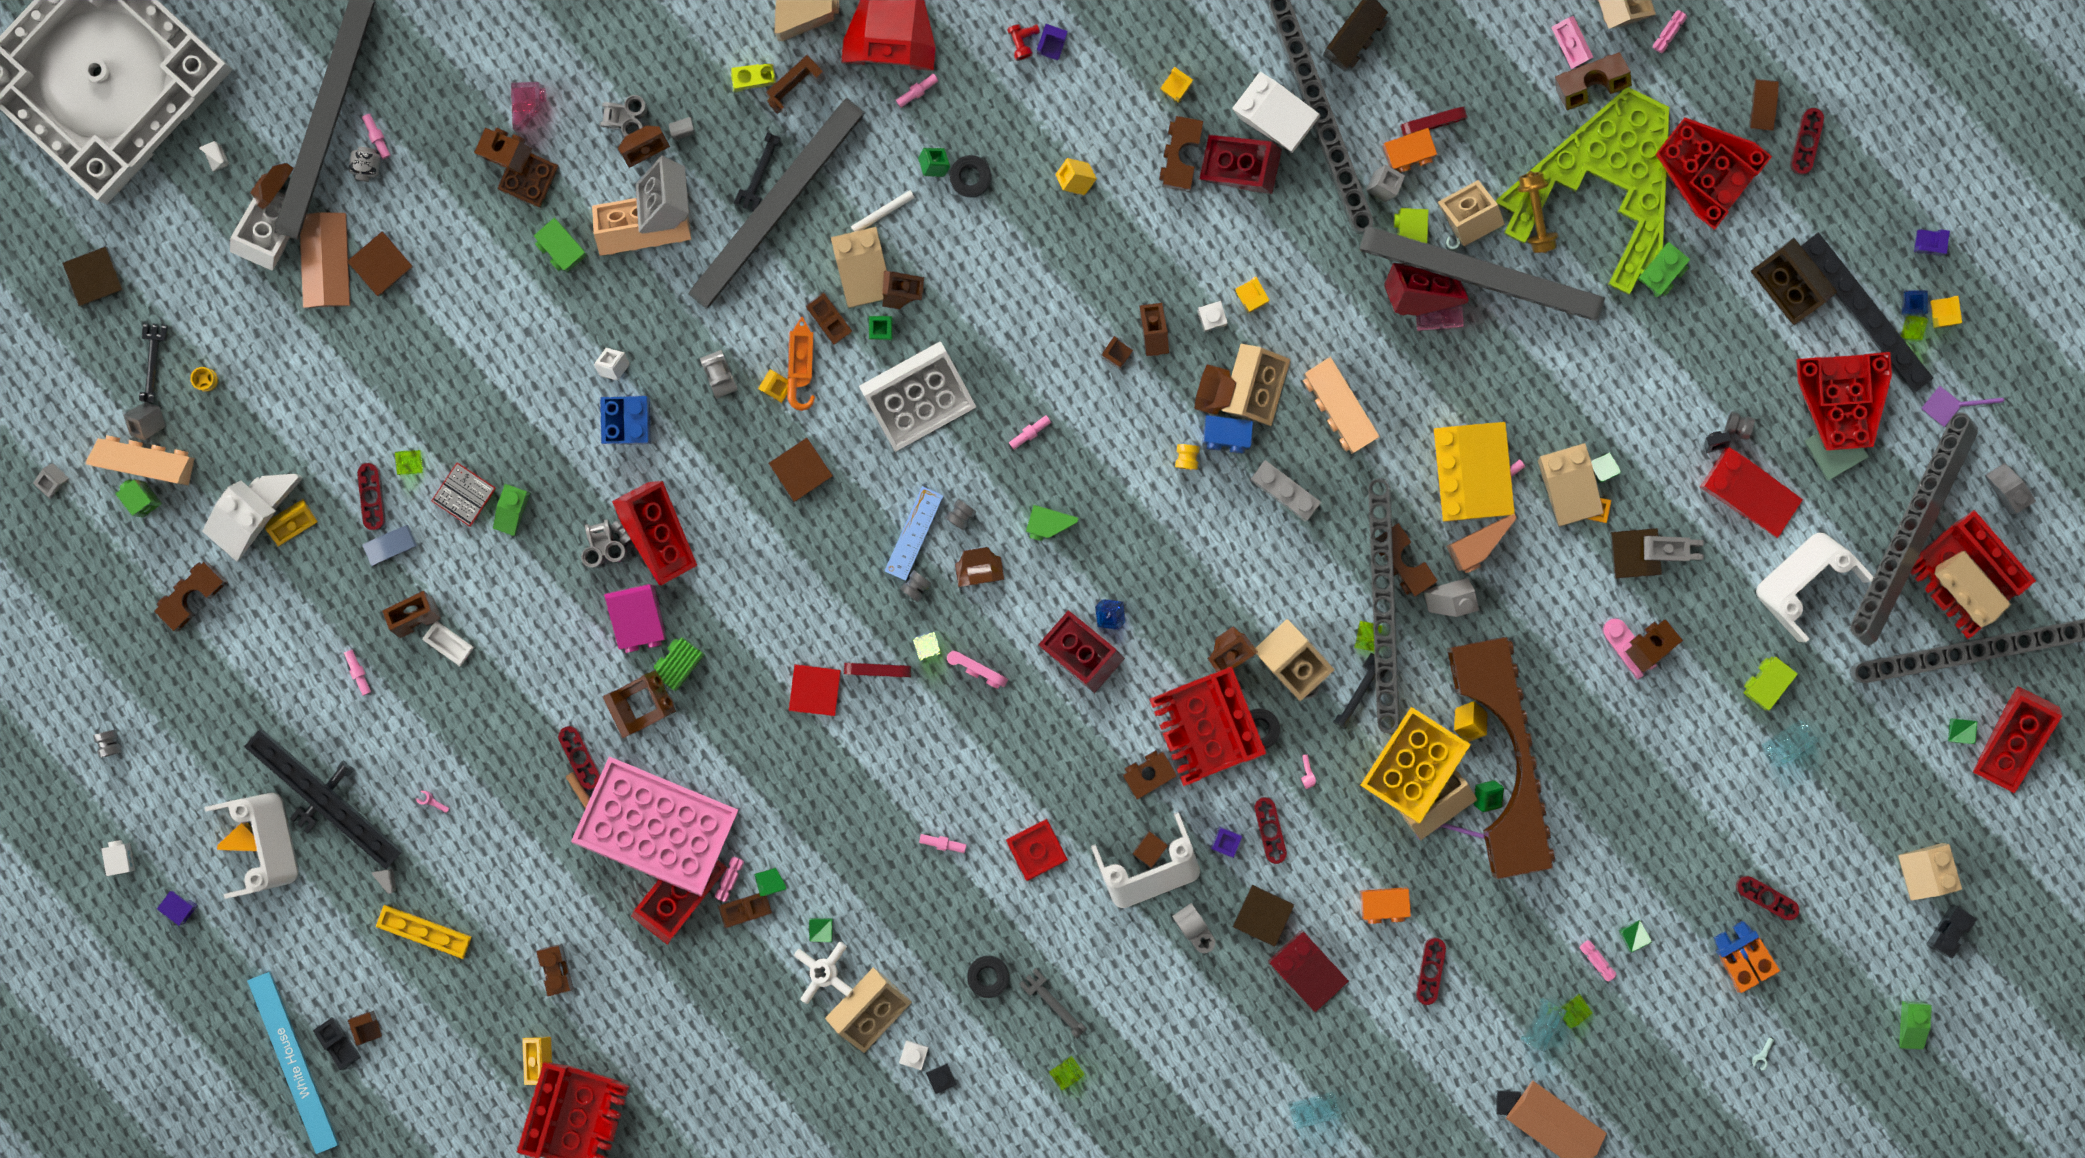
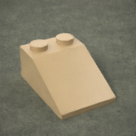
M873 227L831 237L848 308L883 300V275L887 269L877 228Z
M1585 443L1540 456L1538 464L1558 527L1603 514L1592 463Z

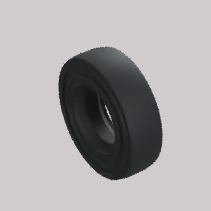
M974 155L963 156L955 161L951 167L950 183L958 194L969 198L977 197L988 189L991 183V170L982 158ZM966 168H975L979 172L980 178L976 184L967 185L962 181L961 175Z
M1262 708L1252 709L1250 714L1253 721L1263 720L1268 725L1267 735L1260 738L1264 749H1268L1279 738L1280 723L1271 711Z
M982 956L970 965L967 981L970 989L976 995L983 998H993L1000 995L1006 989L1009 982V971L1005 963L999 958ZM984 968H992L997 973V981L991 986H985L979 980V974Z

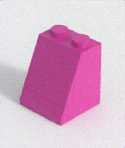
M649 584L604 594L618 649H625V653L638 651L640 645L648 644V648L661 646V641L667 640L655 585Z

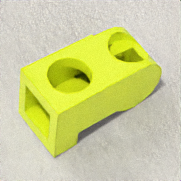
M756 64L731 68L734 92L770 86L776 83L773 64Z

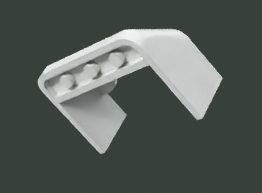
M1825 533L1813 534L1771 572L1756 589L1759 600L1798 642H1807L1809 638L1794 622L1803 611L1802 603L1795 595L1828 564L1840 573L1852 570L1863 583L1871 582L1873 579L1869 571L1849 550Z
M267 793L205 807V812L229 807L230 815L236 822L251 821L261 867L253 868L245 875L246 889L223 894L224 899L291 884L297 879L299 874L284 801L279 794Z
M1178 812L1174 813L1182 837L1174 840L1169 847L1172 862L1132 878H1128L1126 870L1118 864L1104 867L1096 844L1091 846L1112 901L1116 906L1127 908L1191 883L1199 877L1200 867Z

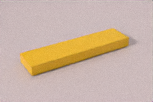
M383 905L376 924L377 928L464 959L472 936L387 905Z

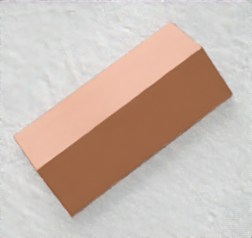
M346 213L307 214L300 234L303 308L350 306Z
M1533 1080L1506 1117L1508 1121L1561 1158H1594L1607 1134Z

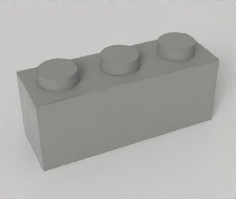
M1266 460L1263 461L1250 479V481L1305 522L1321 503Z

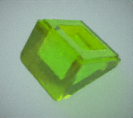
M1906 316L1900 336L1913 342L1921 341L1928 318Z
M421 450L395 452L397 475L423 473Z
M1359 621L1354 648L1374 652L1373 623ZM1382 625L1378 626V630L1380 633L1382 631Z
M935 632L913 639L919 661L942 654Z
M1580 994L1557 1009V1012L1569 1028L1578 1026L1593 1013Z
M1072 1056L1049 1071L1062 1091L1077 1082L1085 1074Z

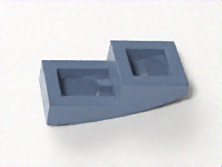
M405 525L362 546L371 566H374L416 547L417 544L409 526Z

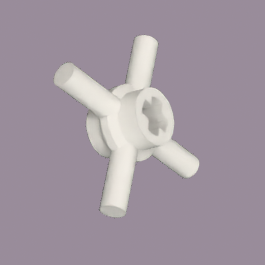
M839 941L828 959L815 961L801 949L795 952L794 956L810 968L812 980L800 998L801 1001L808 1004L819 987L833 985L847 997L853 993V989L837 977L838 972L835 964L847 948L844 943ZM822 969H826V970L824 971V972L826 973V976H825V977H822V975H823V973L821 972Z

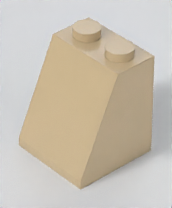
M776 0L775 35L777 40H787L833 21L835 14H839V0Z
M1288 619L1256 647L1258 651L1256 654L1299 701L1304 699L1335 670Z

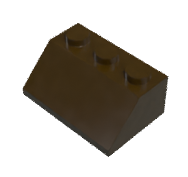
M1361 0L1328 44L1323 56L1343 71H1346L1348 67L1353 69L1360 60V57L1357 56L1362 48L1367 50L1374 41L1371 37L1376 30L1381 32L1387 24L1388 20L1385 17L1388 11L1378 0Z
M1795 238L1785 243L1750 271L1793 326L1837 293L1836 289Z

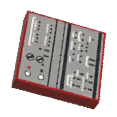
M457 462L431 501L471 527L497 488Z

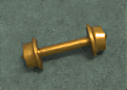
M1529 171L1528 174L1519 177L1520 186L1517 188L1518 192H1529L1537 235L1528 238L1527 242L1531 244L1534 253L1543 252L1546 254L1548 251L1557 248L1556 238H1558V233H1546L1539 190L1549 186V183L1545 181L1543 172Z

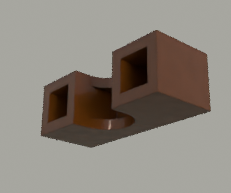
M1620 52L1555 76L1557 94L1567 111L1589 103L1587 88L1592 85H1603L1610 94L1632 86L1631 71Z
M1176 116L1175 122L1170 121L1168 135H1171L1172 139L1171 144H1166L1163 158H1168L1166 167H1161L1159 180L1163 181L1162 187L1190 192L1195 167L1182 163L1178 153L1184 146H1199L1203 121Z
M1397 523L1392 526L1394 576L1398 575L1402 583L1399 585L1404 593L1415 597L1438 580L1426 562H1422L1416 567H1408L1402 562L1401 552L1404 547L1411 543V540L1400 524ZM1385 531L1376 539L1384 542L1387 540L1388 534ZM1382 552L1378 553L1380 557L1384 555L1386 559L1389 561L1387 554Z
M199 562L190 570L191 575L186 580L181 579L173 587L175 591L169 597L167 595L162 597L156 604L158 608L154 612L173 631H180L195 616L187 605L188 596L193 591H200L206 598L212 599L228 583L209 562H203L202 564Z

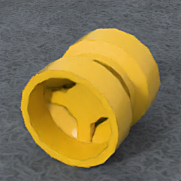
M199 367L191 374L190 381L198 390L209 392L218 385L219 378L217 374L209 368Z
M1177 444V453L1179 455L1175 462V468L1198 470L1199 462L1197 461V455L1200 452V446Z

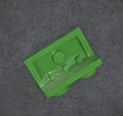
M1667 242L1638 279L1655 292L1653 295L1659 297L1661 294L1666 296L1674 286L1671 282L1675 277L1681 278L1689 267L1686 264L1690 259L1670 242Z

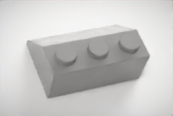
M662 155L635 184L638 229L642 234L675 229L689 215L685 166Z

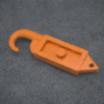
M803 317L799 319L794 329L789 331L787 398L791 407L799 411L808 410L812 407L815 396L812 395L806 404H801L797 401L796 397L797 387L806 386L812 379L813 332H810Z

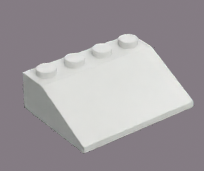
M941 341L859 386L895 452L976 408Z

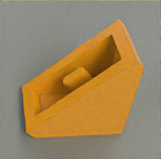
M247 822L240 823L217 845V850L257 851L252 827Z

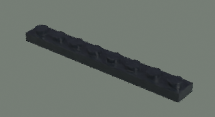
M1817 232L1804 242L1801 247L1836 289L1838 298L1882 353L1890 352L1891 365L1913 393L1931 381L1934 377L1821 234Z
M260 728L244 745L245 749L383 868L387 869L402 853L403 850L263 729Z

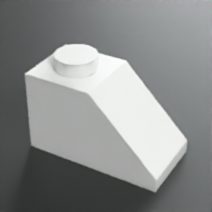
M298 474L257 477L249 485V488L276 510L303 477Z

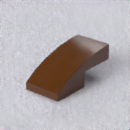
M1755 79L1751 101L1753 104L1749 122L1750 128L1773 131L1778 100V81Z
M824 292L805 305L833 345L852 332Z
M759 893L718 906L724 928L772 913L767 895L760 897Z

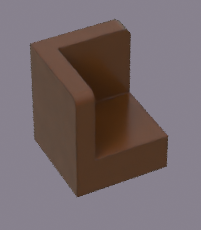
M1114 336L1102 353L1101 358L1121 370L1133 350Z
M1148 831L1132 853L1152 868L1167 848V844Z
M374 1010L348 1019L356 1046L382 1037Z

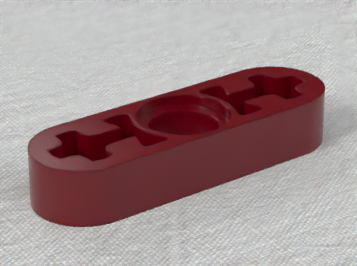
M1463 106L1400 125L1402 135L1406 136L1426 128L1432 130L1467 119L1468 116Z
M1818 108L1808 109L1801 117L1790 162L1791 170L1798 175L1808 173L1814 164L1824 123V114ZM1812 113L1818 119V122H1815L1812 126V130H1816V133L1811 130H1803L1804 127L1806 129L1809 128L1810 120L1807 119V116H1811ZM1804 135L1812 137V147L1805 148L1801 144V138ZM1798 150L1805 153L1811 152V155H1805L1804 163L1807 164V167L1802 168V170L1796 164V161L1801 160L1803 153H1798Z
M364 463L357 471L362 521L367 529L379 530L385 524L380 470L374 464ZM367 467L375 472V475L371 476V483H376V487L367 486L364 488L363 484H368V478L363 476V472L367 471ZM369 490L376 491L378 495L377 501L372 504L368 503L365 499V495ZM379 505V510L374 509L376 517L380 518V521H377L376 526H373L372 523L368 522V518H372V511H366V507H376Z
M844 663L843 674L911 677V666Z
M573 726L562 728L558 734V739L580 784L587 789L595 788L601 774L579 730ZM567 730L570 733H575L573 737L575 745L579 742L581 744V747H576L571 752L568 750V747H572L570 741H564L563 738L566 736L565 731ZM583 751L586 754V761L583 764H577L574 761L573 756L575 752ZM589 763L591 764L592 768L587 769L590 774L596 775L593 785L590 782H585L584 779L587 777L585 770L580 773L578 768H583Z
M1259 798L1254 804V811L1265 856L1271 863L1279 864L1285 860L1287 852L1276 806L1270 798ZM1265 801L1266 804H1271L1268 814L1269 817L1274 815L1275 820H1266L1261 823L1260 818H1265L1264 812L1258 810V807L1262 806L1261 802ZM1267 824H1274L1276 826L1277 833L1275 836L1267 837L1264 834V827ZM1280 838V843L1276 842V847L1278 850H1282V854L1279 855V859L1275 860L1274 856L1269 855L1273 851L1272 844L1267 846L1266 841H1274Z
M1742 876L1737 880L1736 890L1741 896L1782 919L1793 920L1798 916L1800 909L1794 900L1753 877ZM1750 880L1751 887L1757 890L1759 889V885L1762 886V888L1757 892L1756 899L1753 898L1755 893H1753L1752 891L1747 890L1745 893L1743 892V882L1748 883ZM1766 891H1770L1774 896L1773 902L1769 905H1765L1761 900L1762 894ZM1779 897L1782 898L1781 904L1786 906L1790 903L1792 904L1791 909L1794 910L1792 914L1788 913L1785 916V910L1778 906L1776 911L1773 910L1779 902Z
M1437 937L1429 938L1425 942L1416 998L1424 1005L1433 1004L1438 997L1446 945ZM1434 942H1438V946L1441 947V951H1437L1435 955L1436 959L1440 958L1439 963L1433 960L1426 961L1427 956L1432 958V950L1429 949V945H1434ZM1430 964L1437 967V974L1432 978L1426 977L1424 974L1425 967ZM1423 979L1428 982L1436 981L1435 986L1430 984L1429 991L1433 993V996L1428 997L1427 1000H1424V997L1420 995L1421 991H1425L1427 986L1426 983L1422 984Z

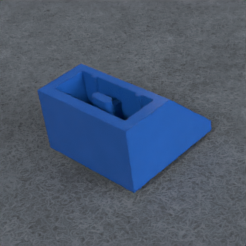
M648 396L600 397L601 444H651L650 398Z
M1206 415L1202 444L1207 445L1206 449L1220 451L1222 447L1230 448L1232 453L1243 454L1245 450L1251 448L1253 421Z

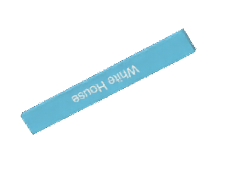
M271 971L247 980L315 1153L318 1154L338 1146V1140Z

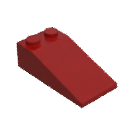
M1730 447L1723 450L1699 487L1776 538L1780 536L1803 500L1756 464Z
M663 481L647 482L612 501L621 524L659 585H663L698 566Z
M2017 686L1991 733L1973 773L2015 793L2062 718L2060 707Z
M717 860L702 896L659 879L635 908L631 917L668 945L728 867Z

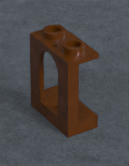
M808 55L800 60L766 92L769 98L766 101L777 115L780 112L784 116L787 115L784 106L779 101L808 74L819 85L826 79L823 71Z
M656 670L646 673L629 684L602 696L622 738L632 735L676 712L673 700L668 695L663 685V680ZM647 688L657 709L636 719L626 698Z

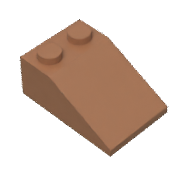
M1515 514L1509 515L1447 545L1446 547L1457 570H1464L1467 573L1481 567L1479 562L1486 559L1516 520Z

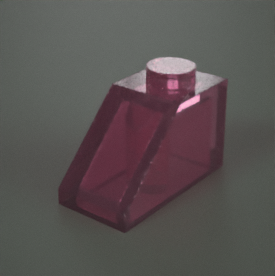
M540 82L511 83L512 126L515 132H521L543 109V102H546L547 96L546 88H542Z

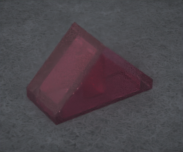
M1458 305L1416 316L1417 331H1443L1464 327L1463 306Z

